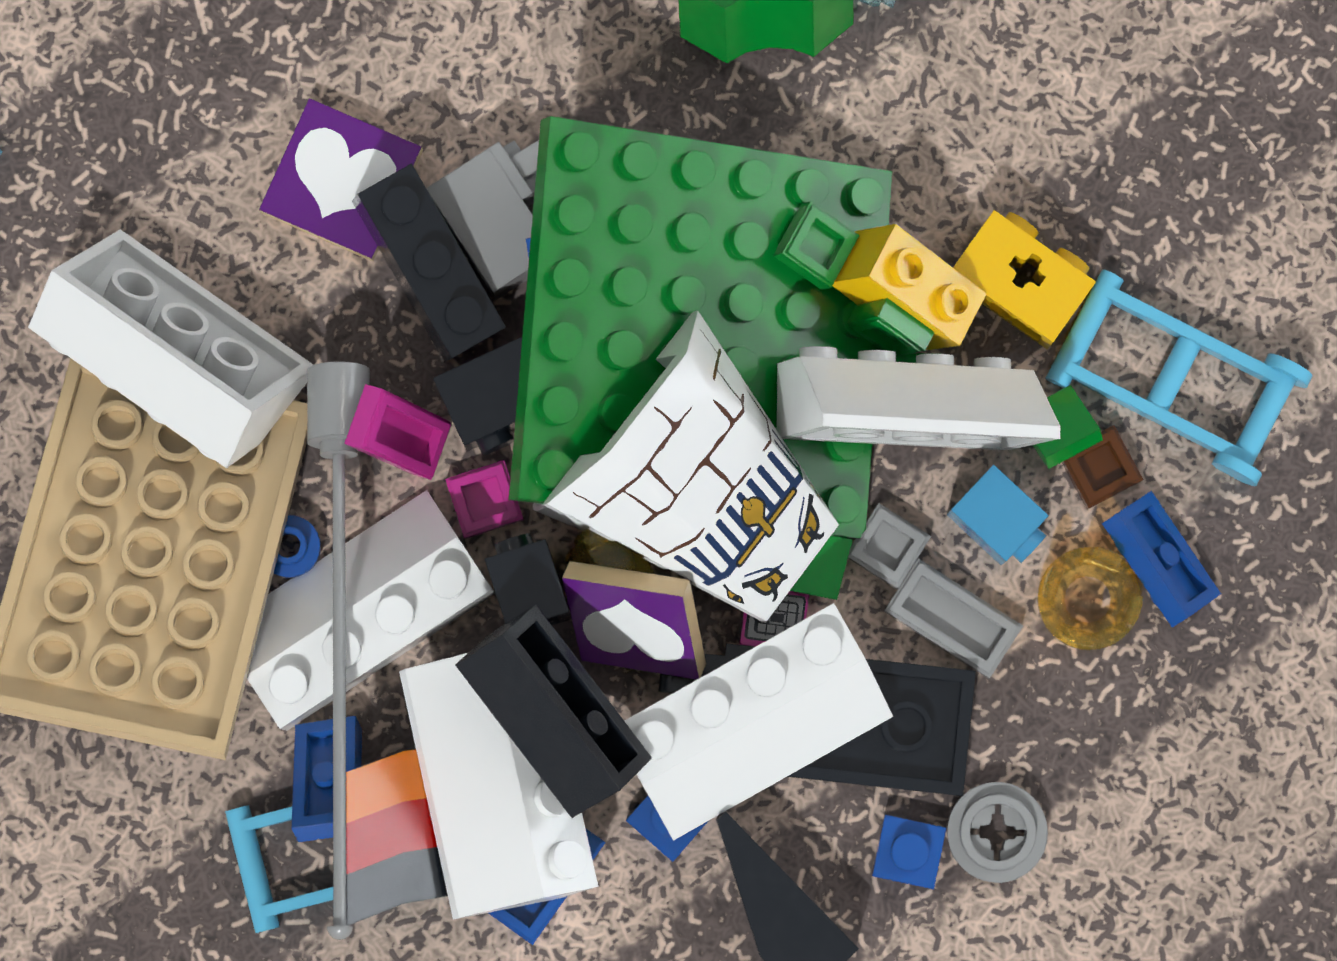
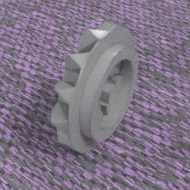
M1004 782L985 783L965 793L953 806L946 830L952 856L958 864L971 876L994 883L1013 881L1031 871L1041 859L1048 837L1046 818L1038 802L1024 789ZM995 804H1000L999 814L1002 815L1003 824L1014 827V830H1024V836H1014L1013 839L1003 840L1002 850H999L998 860L995 861L994 850H991L990 840L980 838L979 835H970V828L979 829L980 826L989 825L992 820V814H995Z

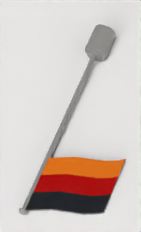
M324 362L312 365L307 369V444L320 449L321 457L333 459V926H327V931L332 938L337 940H343L350 936L353 926L349 925L401 904L448 896L416 749L402 751L346 772L345 459L357 457L358 450L344 443L365 384L370 385V368L353 362Z

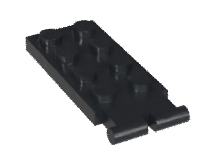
M726 643L725 656L704 654L706 665L701 677L753 649L755 646ZM866 659L893 717L787 776L963 796L976 671ZM660 674L658 692L673 694L696 681V679Z

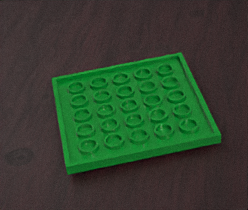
M553 116L541 119L509 500L543 504L581 455L602 451L666 369L656 358L694 311H699L776 430L777 363L799 357V349L803 347L837 348V358L857 360L859 351L879 350L875 345L849 328L850 325L847 324L857 304L833 286L824 290L819 289L773 257V254L800 205L805 202H813L854 232L889 225L893 171ZM783 439L838 522L839 526L832 535L852 540L860 539L866 530L872 444Z

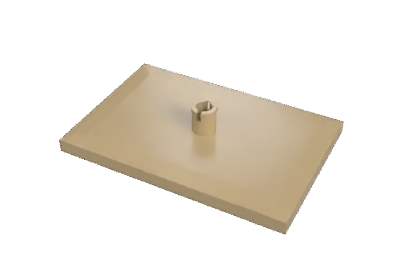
M70 358L0 605V713L226 760L307 444V403L293 400L262 442L228 468H225L217 461L204 456L196 446L172 429L153 420L141 407L117 390L104 385L97 376Z

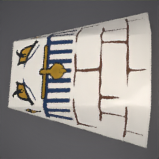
M694 311L656 358L666 369L601 452L581 455L542 505L561 515L567 514L589 526V530L610 541H617L644 555L643 559L664 570L670 569L692 581V585L759 621H767L839 524L699 311Z

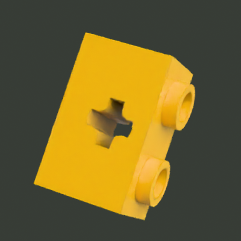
M993 210L953 268L986 293L982 302L984 306L1048 350L1096 281L1086 275L1090 268L1078 256L1061 247L1055 253L1035 238L1039 234L1038 230L1024 218L1013 212H1008L1003 217ZM1026 262L1032 264L1036 268L1032 278L1040 286L1032 282H1028L1023 288L1016 286L1012 282L1016 272L1009 265L1011 264L1015 268L1020 269Z
M897 224L855 231L859 237L832 286L857 305L885 298L894 302L935 332L926 350L960 346L986 293Z

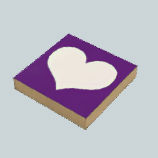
M309 98L259 211L266 216L370 261H374L379 248L353 205L352 200L358 193L412 163L415 168L423 149L417 144Z
M569 561L562 579L582 661L696 680L701 678L706 660L690 580Z

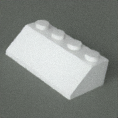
M121 229L51 270L28 326L29 329L49 342L56 351L69 356L97 376L104 385L117 390L145 410L153 420L166 425L196 446L204 456L217 461L225 468H228L262 442L307 383V369L313 365Z
M803 347L799 349V357L777 363V431L782 439L987 450H1012L1060 439V424L1034 370L1011 369V359L975 358L974 366L954 365V356L949 354H920L916 356V363L896 362V352L859 351L857 360L837 358V348Z
M427 490L345 543L346 692L495 594ZM333 552L319 560L310 571L290 579L267 596L247 680L279 729L288 731L295 724L300 723L333 701Z
M833 603L624 721L652 757L637 773V776L674 841L892 718L893 715L862 651Z
M467 653L399 671L453 920L563 898L598 887L582 813L573 818L570 817L455 666Z

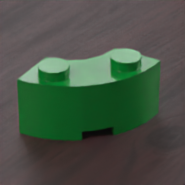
M678 0L680 37L725 63H729L747 52L766 48L793 49L815 57L854 24L853 0Z

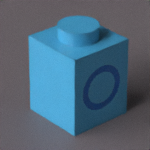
M994 464L947 514L1000 565L1004 564L1012 555L1022 563L1045 539L1046 535L1038 527L1049 516Z

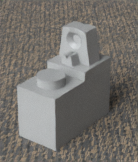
M539 140L523 150H520L515 141L502 147L500 142H497L426 188L450 231L496 300L527 281L529 257L526 238L531 237L533 213L531 214L527 207L534 204Z

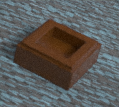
M1114 425L1101 432L1103 441L1062 462L1087 510L1144 480Z

